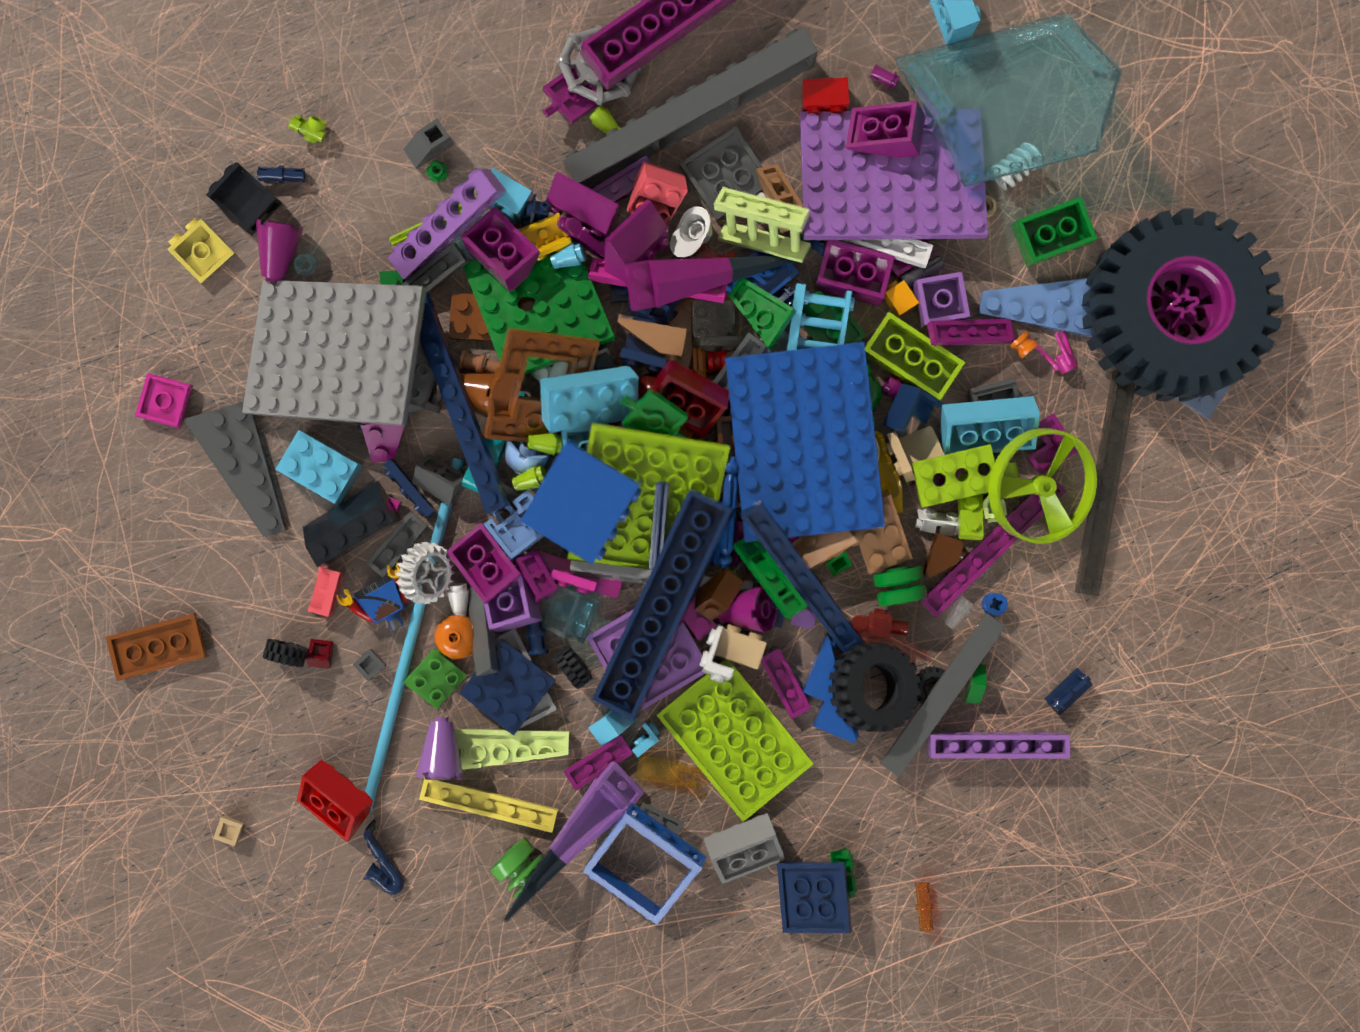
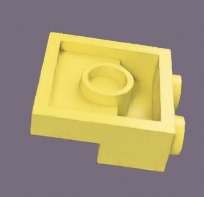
M194 218L185 226L188 230L185 234L181 236L177 233L168 242L171 246L167 250L202 283L235 252L203 218L199 221Z

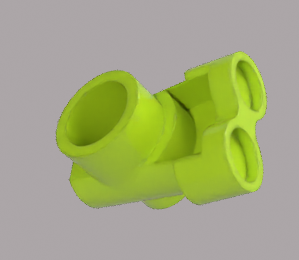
M299 115L293 116L288 125V128L304 134L305 140L315 144L317 141H324L327 134L325 130L327 122L310 115L308 121Z

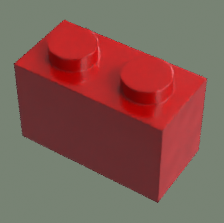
M848 77L803 79L801 84L802 112L821 114V111H830L831 114L847 111L849 106Z

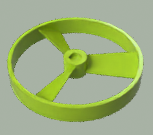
M1038 428L1018 435L1001 451L990 475L989 502L997 522L1014 537L1035 544L1056 542L1071 534L1084 521L1094 502L1097 488V472L1093 457L1082 441L1064 431ZM1044 434H1059L1064 437L1047 476L1036 475L1032 480L1003 476L1011 457L1029 440ZM1075 446L1083 462L1085 484L1081 501L1072 517L1069 518L1055 494L1057 484L1051 477ZM1028 494L1039 495L1050 534L1041 537H1026L1019 534L1007 521L1002 510L1001 499Z

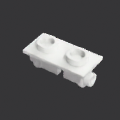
M931 508L917 510L919 519H916L915 528H919V531L935 533L936 527L941 526L939 534L953 537L959 535L957 513H939Z

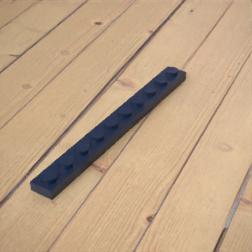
M426 292L420 340L486 514H491L510 504L429 292Z

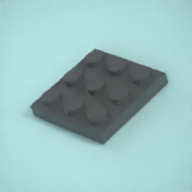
M737 127L729 130L679 163L680 168L716 222L726 216V213L714 210V202L722 187L752 195H758L763 191L756 173L757 168L763 166Z

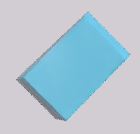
M611 710L589 726L588 729L599 744L603 746L619 736L636 722L638 718L631 720Z

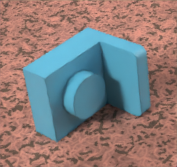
M647 721L643 722L642 726L649 736L646 737L643 734L633 742L635 747L632 751L637 757L660 740L658 736L660 731L653 722L650 724Z

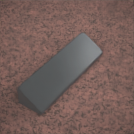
M471 586L468 588V607L474 632L473 652L476 677L499 671L494 631L489 630L484 602Z

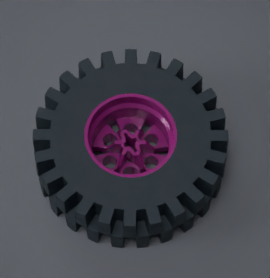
M1183 208L1173 216H1171L1170 210L1163 211L1151 220L1146 218L1137 223L1112 243L1111 247L1097 259L1095 263L1098 266L1089 273L1085 282L1091 288L1083 294L1081 306L1090 307V312L1082 318L1083 329L1093 328L1095 335L1087 341L1088 347L1091 351L1101 347L1106 356L1098 364L1104 371L1115 367L1119 373L1114 381L1119 385L1124 386L1133 382L1136 384L1135 394L1145 397L1149 394L1157 393V401L1167 402L1179 397V402L1189 401L1199 396L1209 395L1244 378V374L1256 369L1262 363V360L1258 357L1269 352L1275 343L1274 340L1267 336L1280 330L1282 319L1271 316V313L1284 306L1283 295H1270L1269 289L1280 283L1281 280L1278 271L1266 275L1263 274L1260 267L1272 260L1267 250L1255 256L1252 255L1248 249L1258 239L1251 232L1238 239L1233 236L1239 225L1238 222L1229 218L1217 226L1215 225L1217 213L1208 210L1194 218L1193 208ZM1181 276L1187 278L1182 286H1180ZM1153 284L1156 287V292L1152 289ZM1164 285H1168L1171 291L1165 290ZM1206 297L1208 304L1199 305L1201 304V299ZM1151 300L1155 303L1156 309L1152 308ZM1179 304V305H1184L1185 308H1183V307H1180V308H1179V307H1176V308H1175L1174 306H1176V305ZM1178 327L1184 331V337L1179 335ZM1193 327H1197L1198 329L1203 331V335L1199 336V334Z

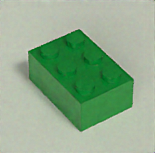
M1082 197L1021 218L1011 226L1027 268L1086 247L1097 240Z

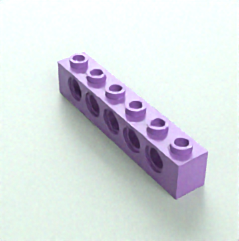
M477 168L473 170L468 176L469 179L465 183L458 185L453 190L454 194L449 199L441 201L437 206L438 209L434 213L427 215L422 220L423 224L419 228L410 231L407 234L408 238L392 249L393 253L388 257V260L403 280L409 279L446 249L506 192V189L490 169ZM475 188H476L477 191H478V196H477V198H475V196H474V189H475ZM459 204L462 205V212H461V213L459 212V209H458ZM444 218L447 222L446 228L443 225ZM429 233L431 235V242L428 240ZM413 248L416 250V256L413 254Z
M931 732L926 739L927 756L930 758L1070 759V735L1064 732Z

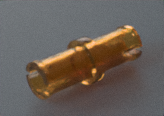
M914 883L917 898L915 909L918 910L919 931L934 930L932 909L934 906L930 899V883Z

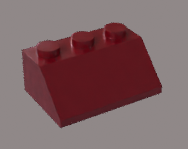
M669 359L658 374L652 390L688 414V419L681 426L703 438L728 407L729 390Z

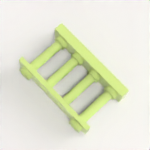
M722 187L714 202V210L726 213L727 221L718 236V241L803 263L811 243L801 241L800 233L810 216L809 209ZM735 216L747 218L748 227L736 224ZM757 221L769 224V232L757 229ZM778 227L789 229L791 238L779 235Z

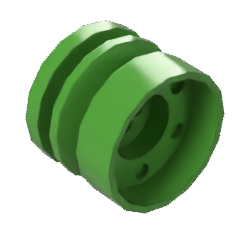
M525 837L512 846L489 871L499 882L508 877L511 878L506 890L510 891L517 885L518 889L512 895L515 899L537 868V864L543 858L542 854L533 859L529 857L535 847Z

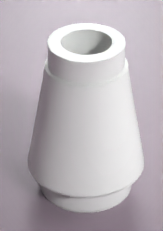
M455 583L448 585L447 595L453 615L467 616L469 598L467 584Z

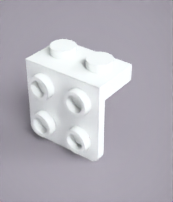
M718 625L716 630L712 629L706 643L710 645L708 652L704 651L699 666L703 667V673L710 675L709 679L723 683L725 680L731 679L734 669L712 662L723 628Z

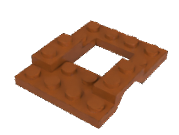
M508 328L500 366L495 370L487 404L488 418L484 431L485 438L528 442L529 435L550 433L542 421L541 398L519 395L528 356L569 361L566 375L593 371L600 344L597 339ZM561 431L552 432L556 433V435H561Z

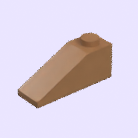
M778 164L757 168L756 173L765 198L804 208L803 203ZM778 227L781 233L790 231L789 229Z
M618 317L620 327L658 355L664 356V359H667V361L671 359L677 362V359H683L687 329Z

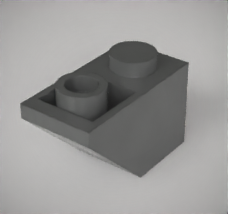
M435 119L418 130L403 150L415 168L418 169L454 144L439 120Z

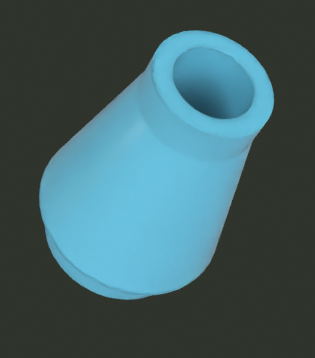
M573 243L555 255L550 256L554 269L578 266L586 261L585 252L580 243L576 245Z

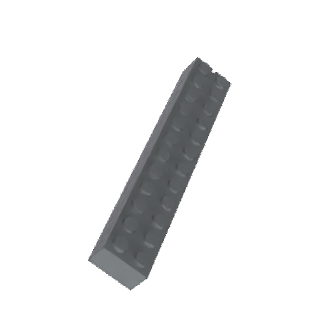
M805 27L799 31L798 29L790 31L786 34V38L779 42L778 40L770 42L765 47L766 49L759 53L758 51L750 53L746 60L739 64L738 62L730 64L726 71L721 74L714 73L710 75L706 82L701 85L694 84L690 86L686 93L681 96L674 95L670 97L666 104L661 107L654 106L646 111V115L641 118L634 117L626 122V126L621 129L614 128L606 133V137L601 140L595 139L590 141L583 150L570 152L566 155V159L563 160L569 178L589 189H593L645 155L648 158L814 67L818 50Z

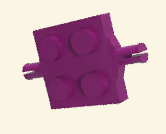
M571 69L575 80L578 79L576 70ZM563 73L543 86V92L552 103L542 110L547 118L558 111L572 125L599 106L590 99L568 91V85ZM587 83V85H585V84L582 85V86H584V87H586V88H588V89H590V90L596 92V90L593 89V86H592V85H590V84H588V83Z

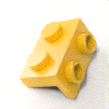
M559 212L518 229L540 251L536 261L546 258L547 254L553 251L560 252L572 244L570 237L561 231L557 225V221L561 217Z

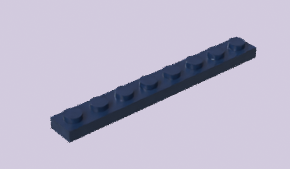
M759 500L742 511L741 517L841 651L844 653L852 647L861 644L863 640L860 634L762 501Z

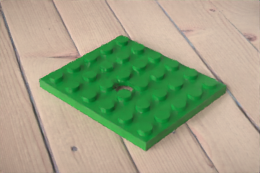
M553 251L547 254L546 258L536 261L528 277L513 291L509 292L476 258L468 260L469 262L463 268L500 362L508 328L597 339L600 343L599 346L615 340L591 279H589L584 262L578 266L554 269L550 256L558 252ZM524 297H531L535 300L532 310L524 311L518 308L519 301ZM528 356L524 376L562 360Z

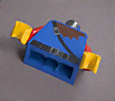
M396 562L397 570H392L388 565V575L353 594L354 598H352L348 589H344L347 597L343 599L337 595L339 604L347 606L355 615L369 623L374 622L378 624L386 620L392 631L403 626L404 623L398 613L407 608L406 604L409 599L399 591L401 586L396 583L400 579L395 574L400 571V567L397 565L400 562Z

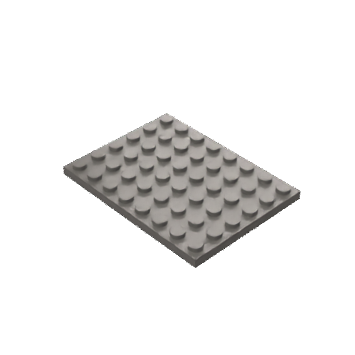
M263 280L242 413L248 415L407 426L426 288L423 286L277 281V283Z

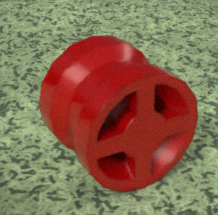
M712 350L708 351V373L721 371L726 364V350H721L719 353H714Z

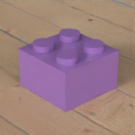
M962 272L918 279L914 282L913 290L919 302L917 311L921 329L928 328L927 324L931 321L967 320L970 317Z
M523 573L491 601L484 604L489 630L503 633L542 620L539 604H536L534 600L536 596Z

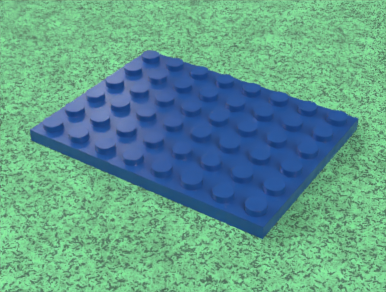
M864 342L725 358L736 462L739 466L738 481L742 511L761 500L788 538L885 527ZM743 519L745 542L759 541Z

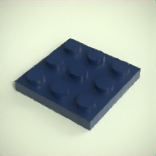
M501 638L496 645L499 672L476 677L475 672L459 694L514 736L556 679Z
M846 861L777 863L783 933H851Z

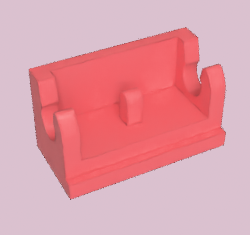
M319 567L308 611L331 617L334 616L338 601L337 595L340 593L345 572Z

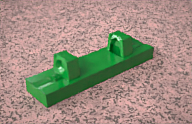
M745 538L734 544V550L787 620H790L808 607L760 541L745 542Z

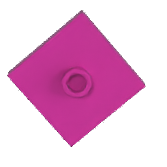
M147 373L135 416L181 429L193 385Z

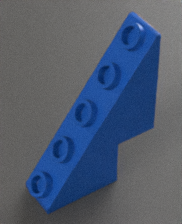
M824 635L802 691L822 700L812 724L814 727L855 743L856 738H859L858 730L854 726H848L844 723L845 718L838 717L835 712L837 707L832 706L830 701L833 695L828 690V686H832V680H829L831 672H835L833 665L839 659H834L832 651L836 649L834 640L831 636Z

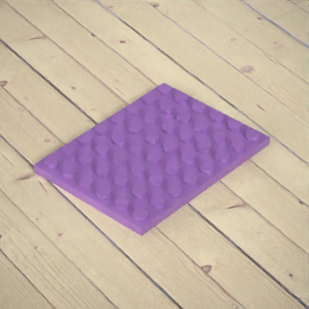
M923 110L926 117L920 156L902 158L847 150L846 143L852 111L831 114L830 111H821V114L800 112L802 203L804 208L810 210V216L803 228V240L987 238L988 225L980 110Z

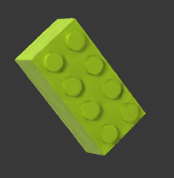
M890 312L884 317L865 346L866 358L893 376H897L905 384L921 388L938 400L942 399L965 364L963 360L942 346H931L928 337Z

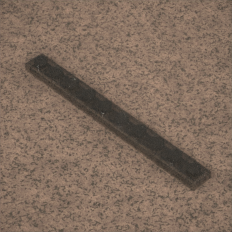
M1117 369L1112 370L1096 463V494L1087 515L1074 591L1075 593L1098 597L1135 390V383L1133 382L1121 386L1114 380L1119 374Z

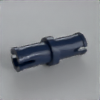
M279 165L278 168L258 166L257 178L258 181H278L279 184H284L285 182L305 183L306 173L305 168H285L284 165Z

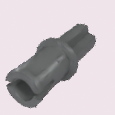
M937 256L928 261L926 269L917 266L911 271L900 275L899 278L901 282L904 280L909 287L916 280L927 278L945 267L944 262L940 256Z

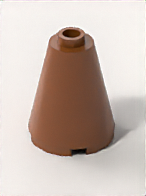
M460 373L474 412L488 418L486 409L494 374Z

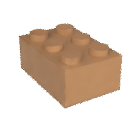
M888 489L881 491L885 527L854 531L856 539L861 543L859 548L869 574L913 559Z

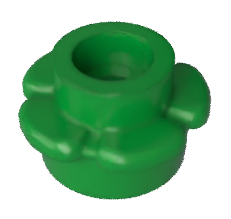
M434 160L427 167L426 174L430 177L431 181L442 182L448 177V166L444 162Z

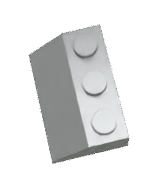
M768 813L756 816L752 820L736 824L729 829L713 833L704 838L711 862L722 884L785 860Z

